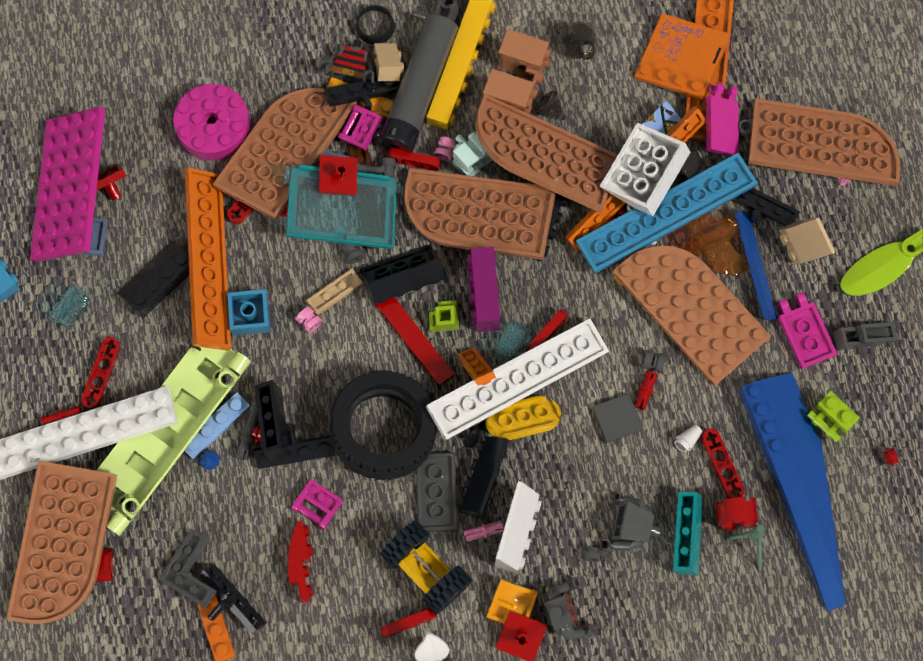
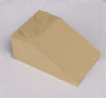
M819 217L797 220L779 230L781 233L780 239L789 250L788 256L795 264L805 263L835 253Z

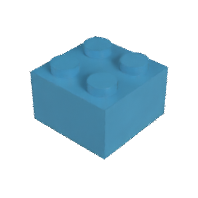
M266 289L227 293L229 325L233 336L271 332L269 298Z

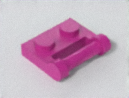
M354 104L352 107L353 111L342 133L340 132L337 138L366 151L383 117ZM359 114H360L361 117H360V119H359V121H358V123H357V125H356V127H355V129H354V131H353V133H352V135H351V137H350L349 134H350V132H351V130H352V128H353V126H354V124H355V122H356V120H357V118H358V116H359Z
M310 479L291 509L295 512H300L317 523L320 529L325 530L344 501ZM304 500L325 512L326 516L324 519L302 505Z

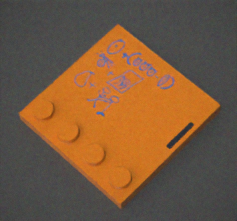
M662 13L634 77L639 81L704 101L731 35L727 32Z

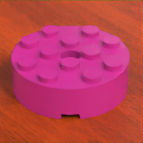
M206 84L190 90L181 98L174 112V127L182 146L191 155L202 160H223L233 156L250 134V117L244 100L237 92L224 85Z

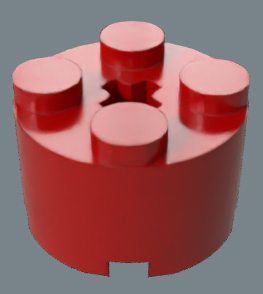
M745 497L724 499L722 500L723 504H720L718 501L715 502L718 527H722L724 531L736 530V526H742L744 529L756 527L755 523H758L755 498L750 497L751 501H745Z

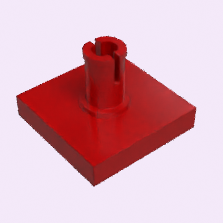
M320 155L318 194L356 196L358 158Z
M120 164L98 174L97 190L105 187L112 201L122 196L115 181L126 176Z
M510 610L495 648L526 661H534L548 624Z

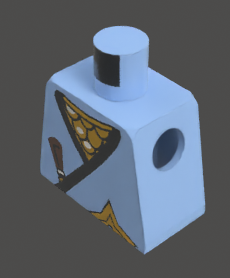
M666 101L642 125L666 135L681 118Z

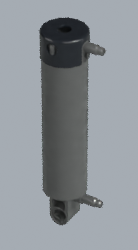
M440 0L435 14L420 11L413 12V17L425 20L387 119L381 131L376 130L373 136L378 138V143L386 150L397 148L412 153L420 135V129L458 33V26L455 23L459 12L457 0Z

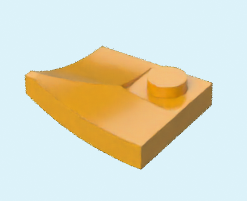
M500 579L486 617L503 624L510 610L530 617L538 591Z

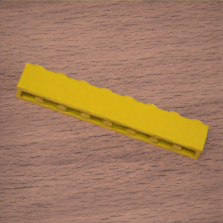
M469 0L426 117L428 125L447 131L450 125L453 126L456 115H454L455 109L460 108L462 101L460 95L465 93L468 84L466 79L471 77L473 72L472 62L477 61L479 55L478 46H482L485 38L483 32L485 29L488 30L491 21L489 19L490 13L494 14L496 8L494 0Z

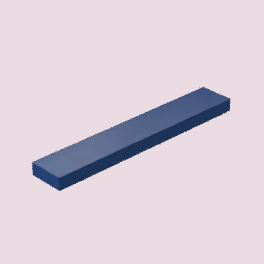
M740 210L735 212V217L764 319L773 321L778 319L750 216L749 213Z

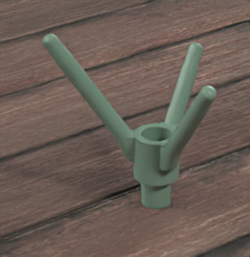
M758 525L751 531L726 537V540L729 541L748 536L757 543L758 571H762V537L766 529L764 526Z

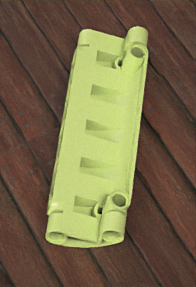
M195 346L196 348L191 347L160 387L169 386L171 389L178 424L118 442L96 470L118 474L109 521L106 526L118 536L124 532L249 366L251 361L240 352H234L232 349L225 351ZM217 373H220L219 377L216 379L215 375ZM228 375L231 377L232 383L225 385L222 383L221 378ZM123 498H125V500L123 501L122 505L119 504L120 501H121ZM133 501L136 503L137 508L134 512L126 511L125 505L127 502Z

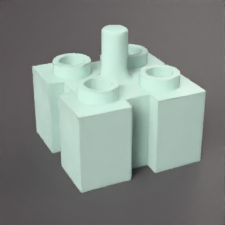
M476 131L469 135L468 142L461 134L456 136L455 140L459 144L453 149V165L462 175L474 176L482 167L487 166L493 161L482 147Z

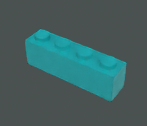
M678 492L673 571L678 575L698 576L703 497L698 492Z

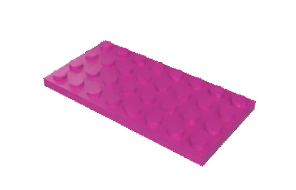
M101 106L52 118L46 122L30 260L33 262L90 252L105 108Z

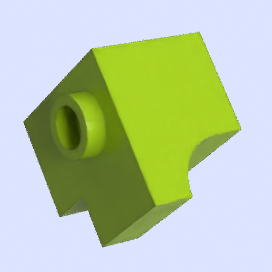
M457 300L438 302V307H435V311L429 312L431 332L459 330Z

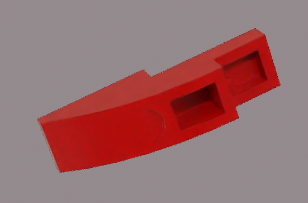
M299 520L290 542L288 574L290 585L299 586L301 602L305 604L311 602L310 597H313L312 586L307 584L306 577H310L308 565L304 566V563L311 562L310 556H314L312 544L307 542V537L310 536L309 527L304 525L303 520Z

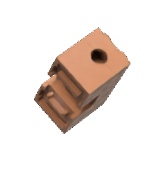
M507 29L498 52L501 57L497 68L517 75L513 76L492 69L484 88L483 96L487 94L530 114L532 102L536 100L538 94L537 85L542 84L544 78L543 69H547L550 62V42Z

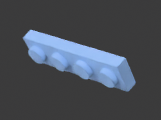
M238 392L235 393L209 417L185 449V452L193 460L196 459L251 406Z

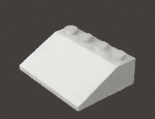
M637 123L602 181L600 188L635 209L654 216L688 158L690 151L686 143Z
M520 481L517 483L495 561V567L518 573L519 569L523 570L526 558L522 557L523 552L529 549L531 542L528 534L529 531H534L537 521L533 519L534 513H539L542 501L538 500L539 494Z

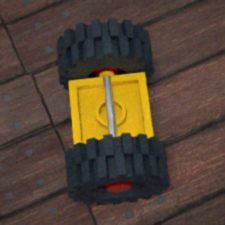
M415 520L397 533L385 545L380 555L393 569L400 566L426 594L422 600L437 615L447 608L470 585L473 579L459 565L452 570L445 565L430 547L424 543L430 537V534Z

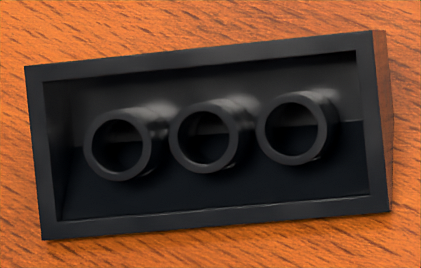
M171 241L125 284L117 294L144 319L189 276V254L181 246Z
M430 244L359 269L367 292L374 304L383 303L387 299L403 296L409 291L420 290L423 286L436 284L440 280L446 279L441 259Z
M486 436L484 441H480L477 449L480 452L478 459L474 458L471 470H474L472 477H467L464 488L467 491L465 496L461 495L458 502L460 513L480 520L483 519L508 448L509 439Z

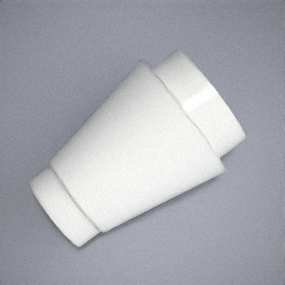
M693 425L678 435L674 442L675 446L683 453L691 451L702 434L701 428Z

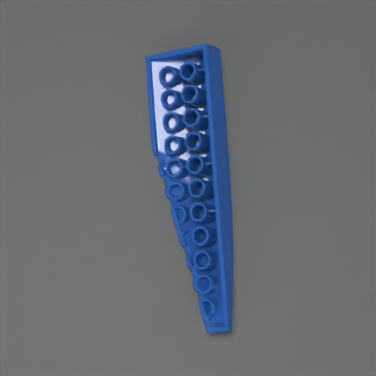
M788 373L744 385L738 392L826 611L844 606L846 601L822 443L815 426L811 423L812 420L807 417L809 411L793 373Z

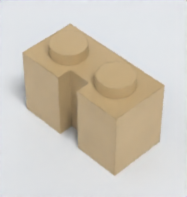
M374 43L373 61L376 67L377 80L400 81V75L404 72V64L401 62V51H398L397 44Z

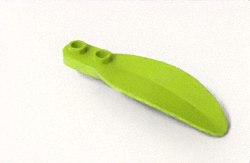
M923 229L903 242L884 245L862 257L843 276L840 283L842 291L851 296H862L876 292L894 282L908 269L913 259L923 252ZM908 246L913 248L912 252L907 250Z

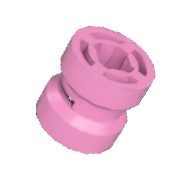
M440 137L439 147L435 150L434 156L440 160L450 162L457 142L448 137Z
M310 306L304 308L296 317L298 323L303 324L308 333L316 330L323 321L314 314Z

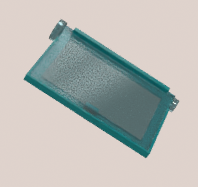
M285 165L283 183L289 184L286 237L386 249L394 248L396 193L399 194L401 189V183L397 182V178L357 172L356 196L318 194L319 167Z

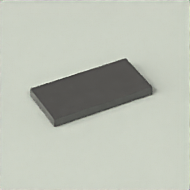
M455 452L430 453L426 461L416 469L418 522L427 532L458 531Z

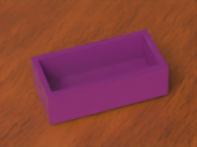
M494 247L471 248V255H467L468 272H472L469 273V290H473L470 291L471 309L475 308V310H472V327H476V332L499 331L500 311Z

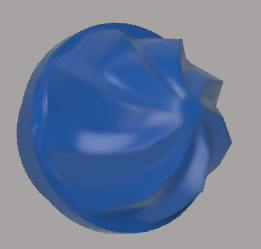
M207 450L200 456V464L207 470L216 468L220 462L219 455L213 450Z

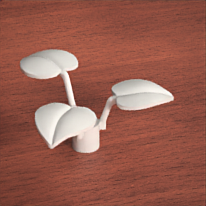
M427 632L425 638L415 650L417 661H442L449 654L448 645L441 638L430 632Z

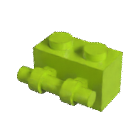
M832 391L814 408L819 415L813 411L807 415L812 420L811 423L823 430L825 436L828 439L831 438L834 442L841 438L836 431L843 436L860 418ZM822 419L827 421L832 427L826 424Z

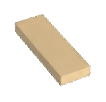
M351 268L309 297L306 302L318 316L364 283L354 269Z

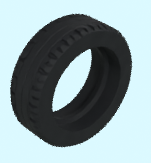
M374 371L356 377V379L351 380L338 393L330 415V438L337 456L340 457V460L350 470L369 479L393 480L412 473L430 455L438 428L426 408V405L433 402L430 394L416 380L399 372ZM374 397H391L403 402L414 412L416 417L417 432L414 440L406 449L394 454L381 455L365 450L355 442L350 430V419L355 408L363 401Z

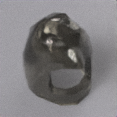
M578 21L570 24L565 34L566 52L570 56L581 60H588L595 54V33L589 24ZM591 45L592 48L589 52L582 53L580 47Z
M689 149L690 154L674 182L681 184L696 176L701 166V159L697 150Z

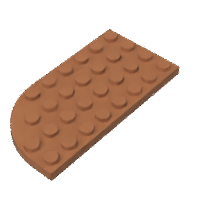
M323 88L301 89L281 97L266 110L213 183L214 188L277 220L288 205L290 167L298 168L299 165L315 166L319 161V156L323 155L353 111L352 107L354 104L357 105V102L329 107ZM299 177V188L306 178Z
M484 94L476 114L475 128L478 139L487 154L505 170L601 213L608 192L600 188V185L618 154Z
M755 98L748 164L898 186L900 181L899 153L890 136L873 121L848 112Z
M409 168L405 186V206L413 225L427 239L447 247L471 250V248L494 247L496 254L539 260L544 259L556 196L555 192L535 184Z
M672 246L645 248L631 255L612 271L613 275L713 386H716L771 337L701 259L686 250Z
M38 461L6 620L29 624L50 623L70 615L86 601L97 580L107 532L106 526L109 521L118 474Z

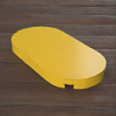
M534 396L522 399L486 418V427L494 437L514 440L554 429L559 423L561 410L552 399L550 401L544 396Z

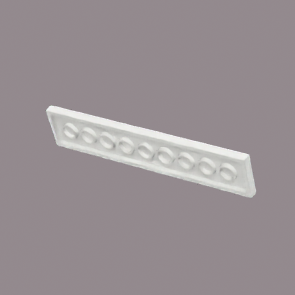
M588 319L495 368L493 371L496 378L491 380L490 383L477 385L473 380L426 405V408L446 441L607 354L609 350L591 319Z
M165 386L0 439V480L36 469L38 461L55 463L178 424L170 387Z

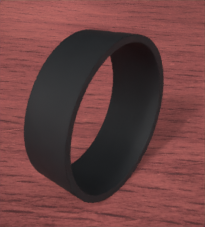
M370 5L362 9L358 14L356 32L362 41L372 45L374 43H385L394 34L395 22L391 13L385 7ZM378 10L389 15L391 25L388 31L380 36L365 34L360 29L358 23L365 13Z

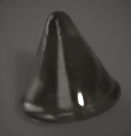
M556 90L548 92L539 101L534 110L536 115L558 120L566 118Z

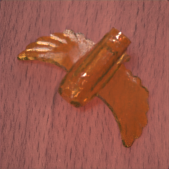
M708 212L684 225L693 235L688 242L684 243V250L699 257L701 252H704L717 273L737 276L750 270L747 259L738 254L729 241L738 231V225L733 218H722L716 221Z

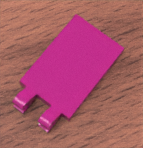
M716 83V86H709L710 95L706 97V151L733 156L739 153L738 102L734 101L738 89L730 86V90L724 89V84Z
M804 292L794 297L796 304L800 307L791 311L787 299L777 303V307L782 313L778 317L779 322L801 369L837 355L815 303L808 304Z

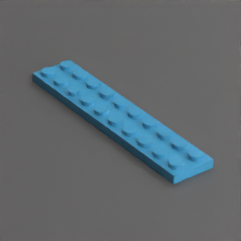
M736 153L668 190L654 216L633 209L576 240V244L596 274L756 187L758 182L739 153Z

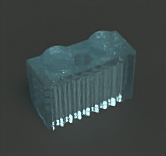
M71 284L49 316L55 323L67 330H71L77 317H80L79 314H82L81 311H84L83 308H86L90 298L84 291Z
M511 319L495 346L492 356L507 363L522 355L523 352L521 350L524 345L527 347L532 340V336H530L531 329Z

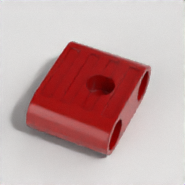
M112 549L103 550L96 582L113 580Z

